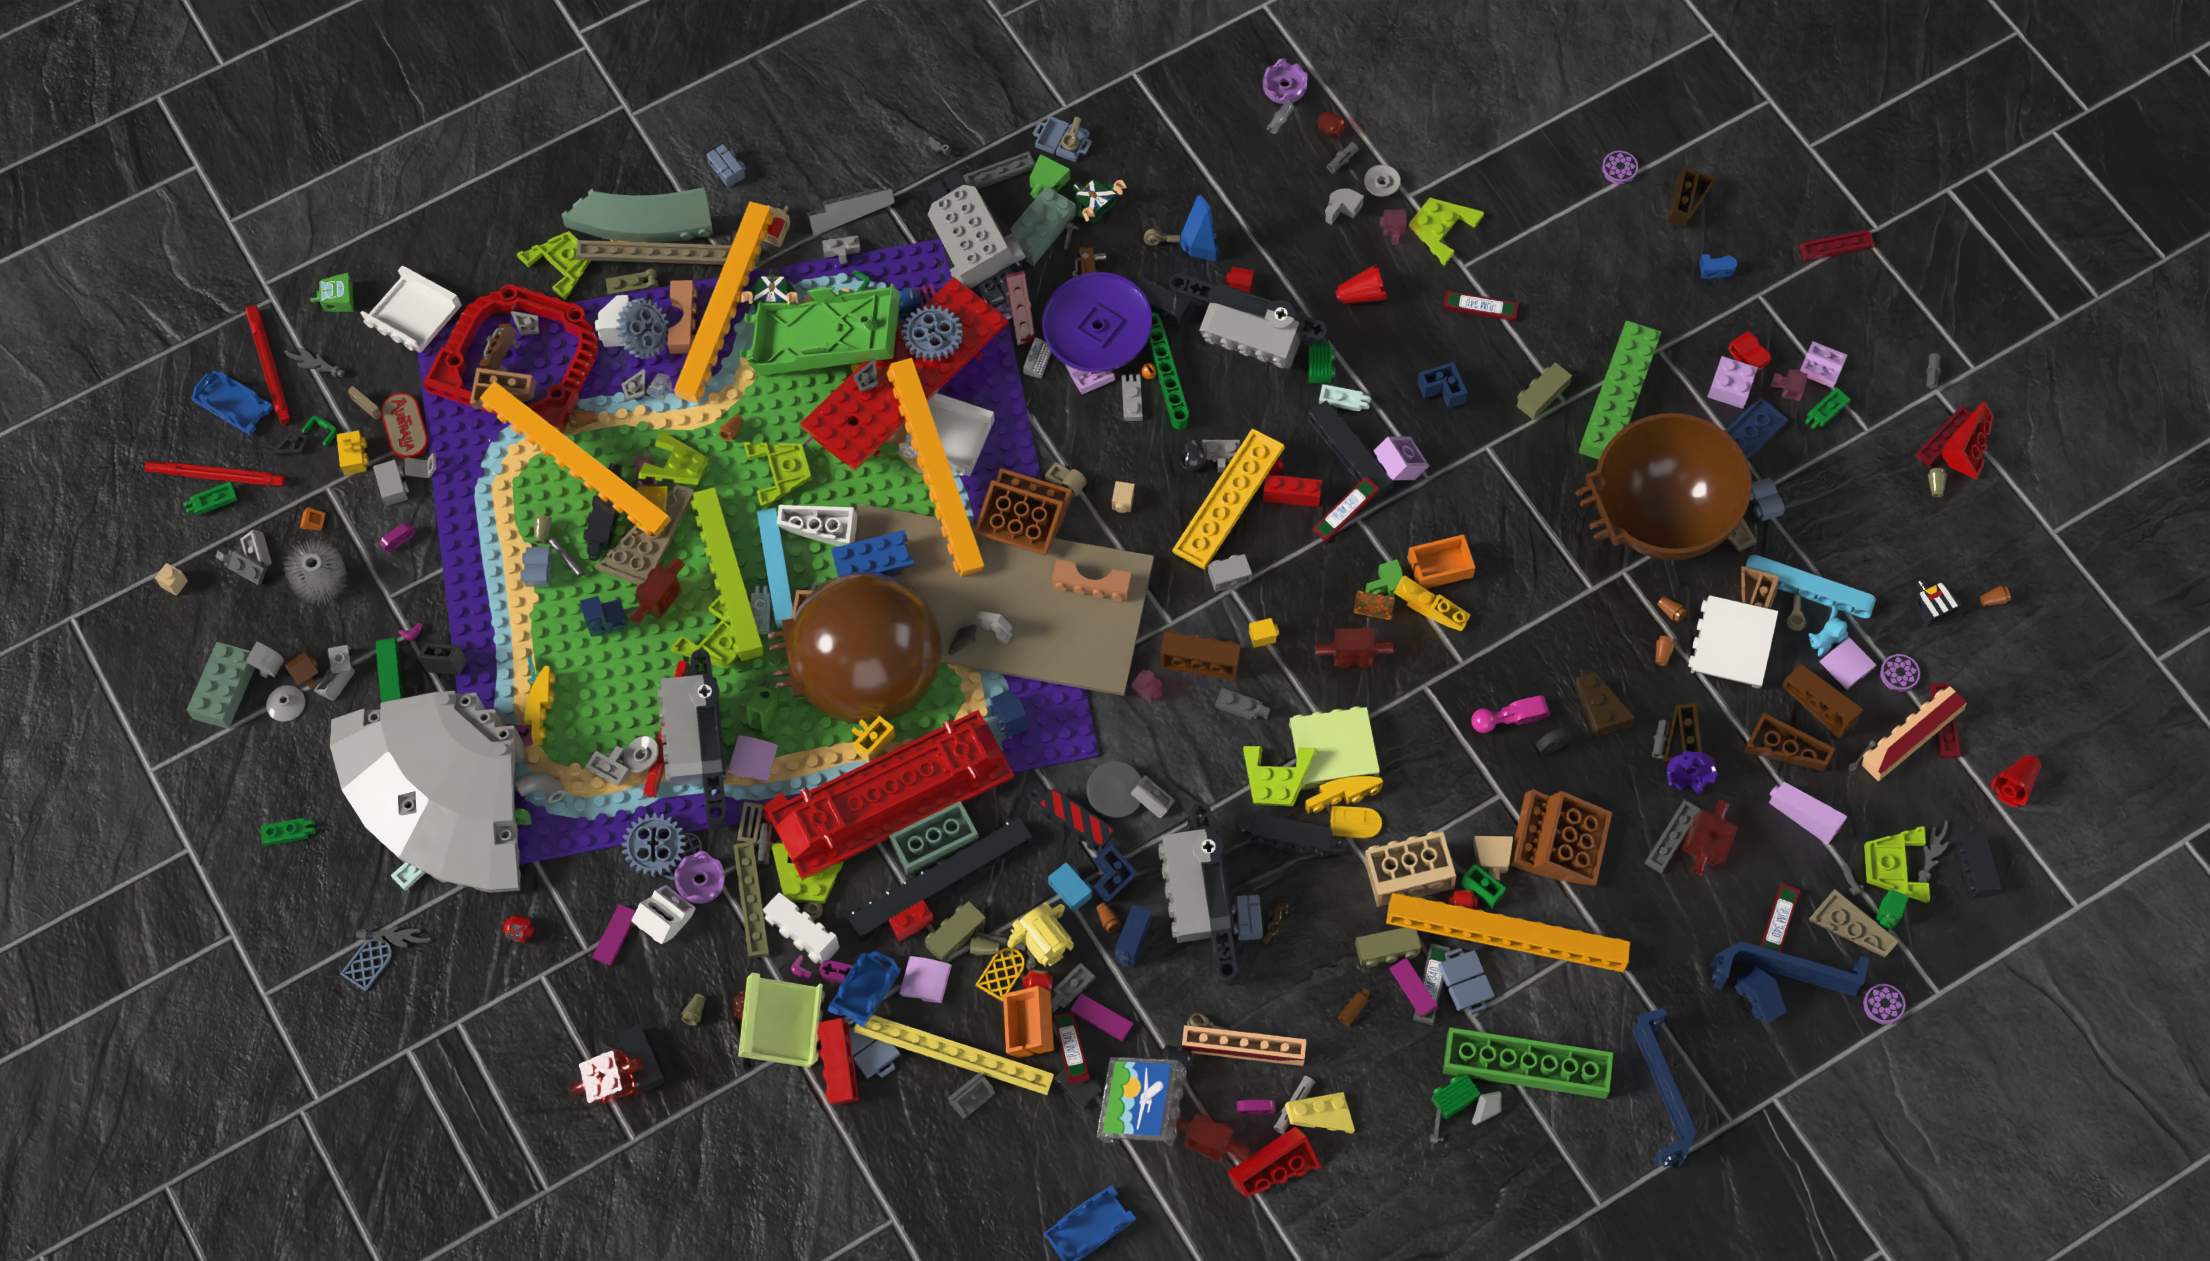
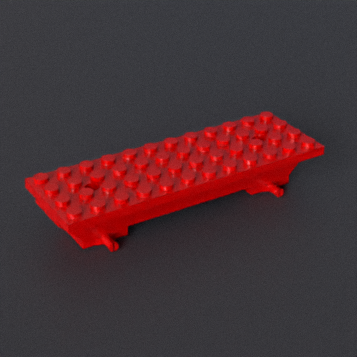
M955 277L920 308L921 311H924V306L928 310L931 309L932 305H934L935 309L941 306L942 311L948 308L949 314L954 312L955 318H959V324H962L963 331L962 343H958L959 349H954L953 355L947 353L948 359L941 356V361H938L936 357L933 362H931L930 358L923 361V356L917 359L916 353L911 355L910 349L906 350V343H903L902 325L896 331L894 357L892 359L875 361L878 378L877 387L863 393L859 390L853 376L869 363L864 362L800 423L801 428L814 437L815 441L852 470L856 471L872 455L876 459L879 458L882 453L878 449L906 422L905 416H901L899 405H901L899 399H896L893 393V388H895L893 381L890 382L888 379L887 371H889L891 363L912 358L926 400L929 401L973 357L980 360L983 354L979 351L1008 324L1007 318Z
M979 709L953 722L948 719L947 722H943V727L812 790L804 788L800 791L801 795L768 810L767 814L801 880L803 881L890 839L889 835L959 801L964 803L1013 779L1014 774Z

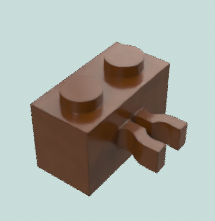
M301 650L283 662L298 685L305 681L311 690L317 686L312 676L318 673L315 668L318 664L310 653L305 654Z

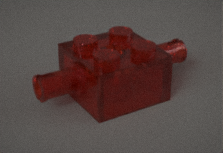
M675 558L668 569L658 564L649 571L644 583L637 587L635 594L639 606L630 616L634 623L640 625L647 614L660 620L682 592L677 574L685 566L681 560Z
M1374 628L1335 629L1332 644H1315V656L1333 655L1334 666L1342 668L1349 667L1350 665L1367 667L1373 665L1376 654H1393V642H1375Z
M1719 800L1713 814L1704 809L1697 813L1693 818L1681 850L1697 857L1691 870L1693 873L1697 870V875H1704L1707 863L1718 867L1726 861L1738 826L1724 820L1730 807L1728 803L1724 805L1725 801Z
M611 1050L579 1064L583 1080L569 1085V1090L574 1088V1090L569 1092L573 1097L586 1092L588 1103L604 1104L635 1091L631 1073L642 1070L644 1065L639 1066L638 1064L643 1063L640 1057L628 1061L625 1051Z
M1174 1114L1170 1122L1171 1127L1186 1132L1185 1147L1220 1163H1223L1228 1152L1246 1160L1250 1151V1147L1234 1141V1131L1231 1130L1229 1125L1222 1122L1220 1124L1215 1123L1211 1117L1205 1114H1195L1192 1121Z

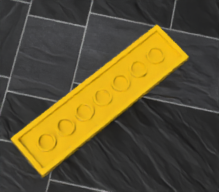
M1251 429L1173 548V553L1205 570L1284 450V444Z

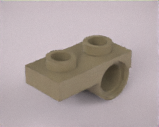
M1057 462L1045 474V479L1049 482L1071 489L1073 492L1072 496L1075 498L1086 485V480L1082 473L1075 469L1070 471Z

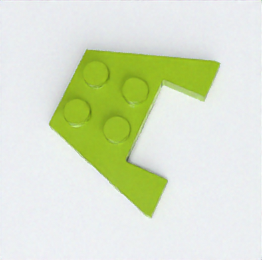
M1429 198L1411 220L1409 227L1422 242H1425L1430 247V251L1434 255L1436 254L1440 262L1445 266L1454 255V250L1441 243V240L1458 219L1475 228L1484 217V212Z
M569 231L549 239L545 244L535 245L531 247V250L524 253L523 251L517 253L518 258L528 268L544 256L565 276L552 287L553 291L563 300L567 299L591 260H577L578 239Z
M661 431L655 446L672 453L664 468L644 462L638 478L646 479V476L655 477L657 481H662L663 478L674 479L673 482L698 485L708 465L709 458Z
M744 443L748 461L768 456L776 485L757 491L761 509L812 479L802 444L778 443V445H770L767 443Z
M718 597L708 609L709 612L722 621L698 646L682 635L671 646V651L691 658L694 651L703 649L709 653L712 665L729 669L739 658V655H735L733 649L735 640L730 638L728 628L731 626L729 622H725L723 611H726L725 606L721 607Z
M1243 746L1253 803L1266 806H1293L1302 788V781L1306 773L1309 772L1312 759L1316 757L1318 750L1316 748L1298 747L1296 767L1260 766L1262 748L1260 746Z
M1921 826L1915 830L1901 832L1898 835L1866 842L1864 849L1867 883L1887 890L1898 891L1923 902H1929V883L1908 882L1905 846H1924L1926 844L1925 827Z
M772 843L783 896L791 902H819L820 904H825L844 861L802 881L793 863H789V855L784 845Z

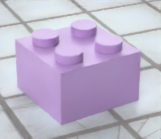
M1722 356L1708 398L1743 409L1757 367Z
M1387 437L1374 450L1378 461L1384 466L1387 475L1392 480H1416L1429 467L1411 437Z

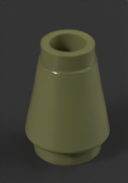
M1934 468L1928 474L1932 497L1944 496L1947 478L1945 469Z
M537 515L536 519H534L535 543L546 544L553 525L551 517Z
M979 936L977 938L972 937L970 953L975 954V956L999 954L1000 942Z
M700 994L694 995L682 1012V1020L685 1023L695 1026L701 1021L706 998Z

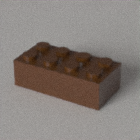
M1175 631L1164 632L1160 651V668L1236 681L1241 645L1233 641L1222 642L1215 638H1199L1193 634L1187 636Z

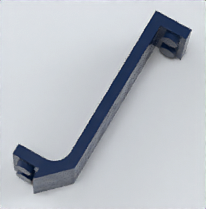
M1740 941L1717 953L1710 967H1714L1712 980H1715L1713 987L1722 989L1728 979L1731 964L1741 963L1748 966L1755 965L1759 969L1856 996L1858 989L1861 985H1864L1870 958L1861 956L1858 962H1854L1853 968H1850L1849 972Z
M1663 1007L1637 1016L1638 1022L1631 1029L1680 1140L1678 1143L1659 1149L1653 1160L1656 1167L1661 1165L1663 1167L1671 1166L1675 1163V1160L1678 1167H1680L1687 1156L1696 1134V1129L1653 1033L1660 1029L1667 1016Z

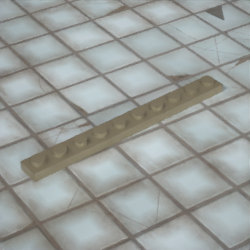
M577 240L576 258L577 260L724 265L732 245ZM760 255L755 258V266H759Z

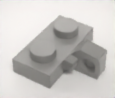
M858 236L822 241L824 257L839 256L840 264L847 263V254L861 253Z
M1202 440V448L1206 452L1207 460L1217 462L1218 472H1224L1225 462L1232 460L1240 448V440Z
M980 611L977 614L976 618L980 621V625L985 630H993L996 633V639L1006 644L1011 636H1013L1010 632L1013 627L1002 615Z
M618 746L615 747L611 754L607 753L606 756L595 751L585 766L590 772L620 787L629 773V769L622 765L623 761L621 759L624 756V750Z

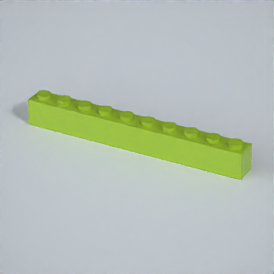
M715 487L694 492V500L691 501L693 512L697 511L698 516H695L697 527L702 528L700 537L702 543L706 542L707 545L704 548L707 559L711 558L712 563H709L711 574L716 575L714 584L716 591L720 590L721 595H718L721 607L725 606L726 611H723L725 622H729L731 626L728 628L730 638L735 640V644H733L735 655H739L741 661L763 656L762 643Z

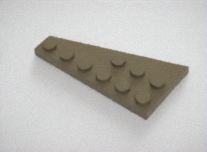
M676 484L667 493L666 514L670 517L671 521L658 537L653 534L651 536L647 535L635 525L620 540V543L613 550H610L601 562L594 566L595 569L647 588L693 499L695 491Z

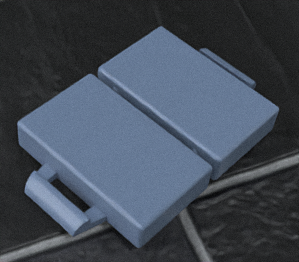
M1050 116L1046 123L1038 122L1033 132V135L1038 137L1035 142L1036 148L1052 154L1056 152L1057 156L1076 162L1080 153H1087L1092 141L1088 139L1090 131L1079 127L1076 135L1079 139L1078 147L1072 151L1065 150L1062 146V138L1067 132H1070L1072 124L1069 125L1067 122ZM1041 126H1044L1041 133L1039 134L1038 132Z
M1458 948L1445 953L1446 961L1439 963L1438 967L1447 987H1450L1448 990L1457 1011L1467 1008L1470 1014L1473 1015L1486 1010L1485 1001L1492 999L1495 995L1486 975H1482L1484 970L1476 951L1473 950L1464 954L1463 950ZM1456 953L1460 954V956L1454 957L1452 959H1450L1449 957ZM1481 1003V1007L1472 1010L1471 1006Z
M854 1020L848 1022L849 1027L855 1023ZM855 1025L849 1029L853 1060L867 1079L875 1073L883 1078L895 1069L893 1060L900 1056V1052L894 1045L854 1032ZM888 1064L891 1065L890 1067H888V1068H887L886 1070H884L883 1072H880V1071H879V1070H881L883 1067H885L886 1065H888Z

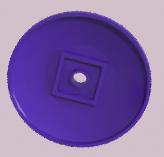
M1093 272L1068 280L1052 294L1043 312L1042 329L1050 351L1061 362L1080 371L1106 372L1127 364L1143 350L1152 330V312L1146 296L1133 282L1116 274ZM1096 323L1103 324L1100 329L1093 328V325Z

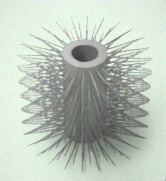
M314 543L312 550L308 549V555L302 547L303 552L299 550L301 554L296 558L297 563L293 561V566L284 568L291 571L287 574L294 583V590L298 591L296 593L304 591L305 593L301 596L308 595L307 593H309L311 597V594H313L316 598L319 590V606L321 594L324 596V593H322L324 588L327 593L328 590L332 591L329 588L330 586L336 591V587L333 586L335 585L334 580L337 582L339 575H347L344 574L345 572H342V560L337 555L335 556L332 550L328 553L326 552L331 546L326 550L320 546V551L315 549Z

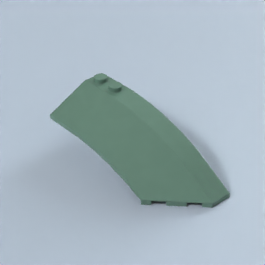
M592 188L586 198H580L573 204L572 210L565 211L562 214L565 227L603 239L616 241L663 243L688 241L693 238H705L714 235L705 188L670 194L637 196L595 192Z

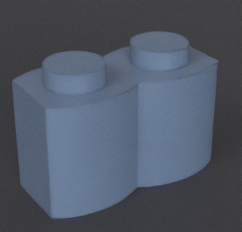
M1766 478L1752 483L1750 501L1754 505L1753 512L1755 516L1759 517L1761 521L1782 516L1785 507L1772 479Z
M526 547V552L522 554V563L525 566L520 574L521 581H524L526 587H549L552 560L550 547Z

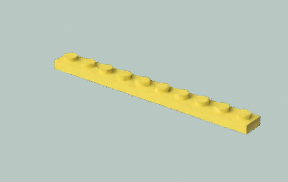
M872 1015L865 1027L856 1024L854 1028L856 1033L968 1070L981 1072L984 1075L1048 1095L1054 1077L1052 1073Z

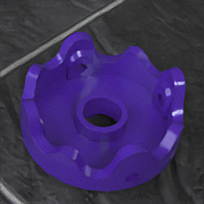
M1683 752L1674 757L1667 765L1669 786L1675 785L1679 790H1683L1684 786L1689 785L1693 788L1694 792H1703L1705 785L1709 782L1714 783L1716 776H1718L1716 761L1705 753Z

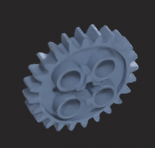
M645 298L627 302V306L622 307L623 312L618 313L621 319H616L620 323V326H617L616 329L621 332L617 336L623 338L620 344L625 343L624 349H630L629 354H635L636 358L641 357L645 359L659 355L660 351L665 350L663 345L668 344L665 338H668V334H666L668 327H666V324L669 321H664L666 314H661L662 307L656 308L657 303H651L650 299L645 300Z
M934 305L929 310L924 306V311L917 308V314L911 312V318H906L907 324H903L902 336L903 343H906V350L910 349L911 355L916 353L917 359L923 356V361L930 358L931 362H933L936 357L938 361H941V356L948 359L947 353L953 355L954 349H959L958 343H962V324H959V318H955L954 312L949 314L948 308L942 311L941 306L935 309Z
M656 813L653 814L652 818L646 814L645 820L638 817L639 823L636 824L632 821L633 829L626 828L629 835H623L627 842L621 843V845L627 849L623 850L622 853L623 855H629L625 858L626 862H631V869L637 866L636 872L638 874L643 870L644 876H647L649 872H651L652 877H655L656 872L663 876V870L671 873L669 867L677 868L675 862L682 861L679 855L686 854L681 849L687 847L686 843L681 842L686 839L685 835H680L683 829L677 828L678 822L672 823L671 817L665 820L664 814H661L660 818L657 817ZM656 828L655 840L658 845H655L656 858L655 862H652L653 849L651 845L654 843L653 829ZM647 831L650 833L647 839H640L642 832ZM662 832H669L668 838H659ZM642 851L649 852L648 857L645 859L639 858V854ZM668 851L669 854L666 858H659L660 852Z

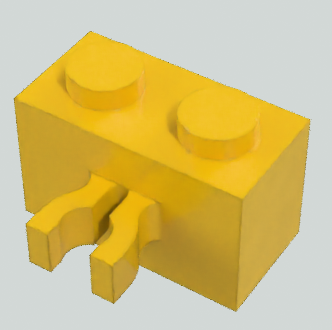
M360 431L337 434L340 468L344 475L367 472L366 464H369V459L364 448H367L366 438L362 437Z
M878 716L869 727L861 719L859 724L863 727L864 732L857 730L855 727L852 729V733L859 736L853 743L855 753L867 762L874 760L896 736L894 727L881 716Z

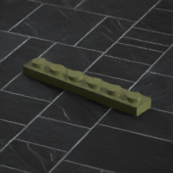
M752 841L735 844L733 846L749 959L769 956L754 843Z

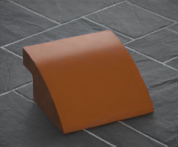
M1000 468L996 481L991 480L974 534L1046 556L1062 524L1073 492L1071 489Z
M1533 789L1526 792L1509 865L1560 881L1596 885L1612 812L1563 791L1552 796Z

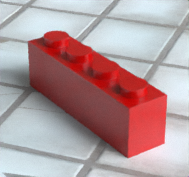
M839 1018L819 1022L817 1035L822 1045L820 1056L822 1061H824L825 1067L823 1069V1078L827 1082L826 1099L829 1101V1104L833 1105L859 1101L848 1020Z

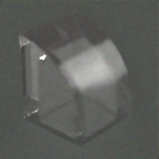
M662 373L656 374L647 388V394L664 401L672 388L670 376Z

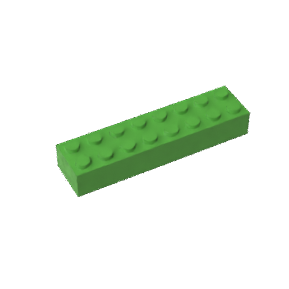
M1626 320L1581 442L1580 454L1599 460L1611 439L1629 425L1659 342L1661 331Z
M1449 1028L1443 1074L1455 1076L1460 1074L1461 1077L1467 1074L1469 1078L1606 1099L1610 1091L1613 1053Z

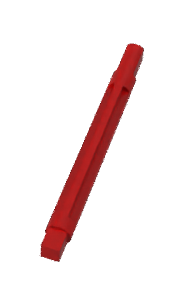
M258 306L246 307L245 311L275 413L278 415L281 425L290 423L288 406Z
M150 460L145 462L144 467L146 472L164 473L166 475L269 486H283L285 484V475L269 472Z
M678 661L674 677L687 676V666L691 665L687 661ZM661 728L657 739L659 754L655 763L649 769L643 795L649 798L657 797L665 766L663 745H666V742L662 743Z

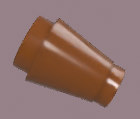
M573 411V413H569L571 428L576 427L578 429L597 422L596 412Z
M735 414L720 427V437L728 442L734 440L744 419L740 415Z
M1999 586L1980 596L1983 607L2007 604V601L2011 600L2007 586Z
M1665 596L1658 602V606L1672 621L1680 622L1687 614L1684 605Z
M1660 636L1659 640H1657L1656 664L1661 666L1667 665L1676 646L1673 638Z
M1106 902L1097 906L1096 909L1104 930H1107L1108 933L1119 930L1122 926L1121 918Z

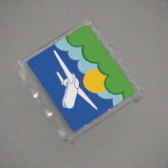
M1110 1057L1097 1137L1104 1143H1112L1113 1139L1164 1141L1169 1146H1173V1141L1177 1135L1176 1122L1180 1116L1179 1103L1183 1097L1182 1085L1183 1080L1186 1078L1185 1066L1178 1060Z

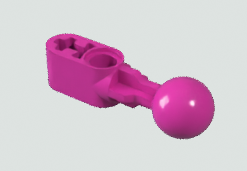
M1540 695L1515 701L1508 707H1503L1501 711L1494 713L1486 708L1478 709L1474 712L1471 722L1476 731L1488 733L1494 729L1496 724L1502 722L1522 725L1546 719L1550 716V711L1545 697Z

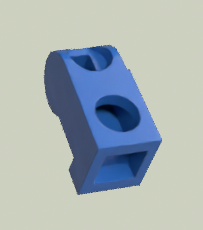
M1703 254L1700 261L1702 279L1732 276L1737 266L1736 259L1732 256L1710 259V254Z

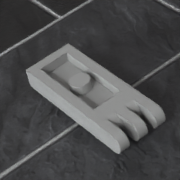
M1136 374V381H1133V375H1129V381H1126V375H1122L1124 421L1142 420L1140 374Z

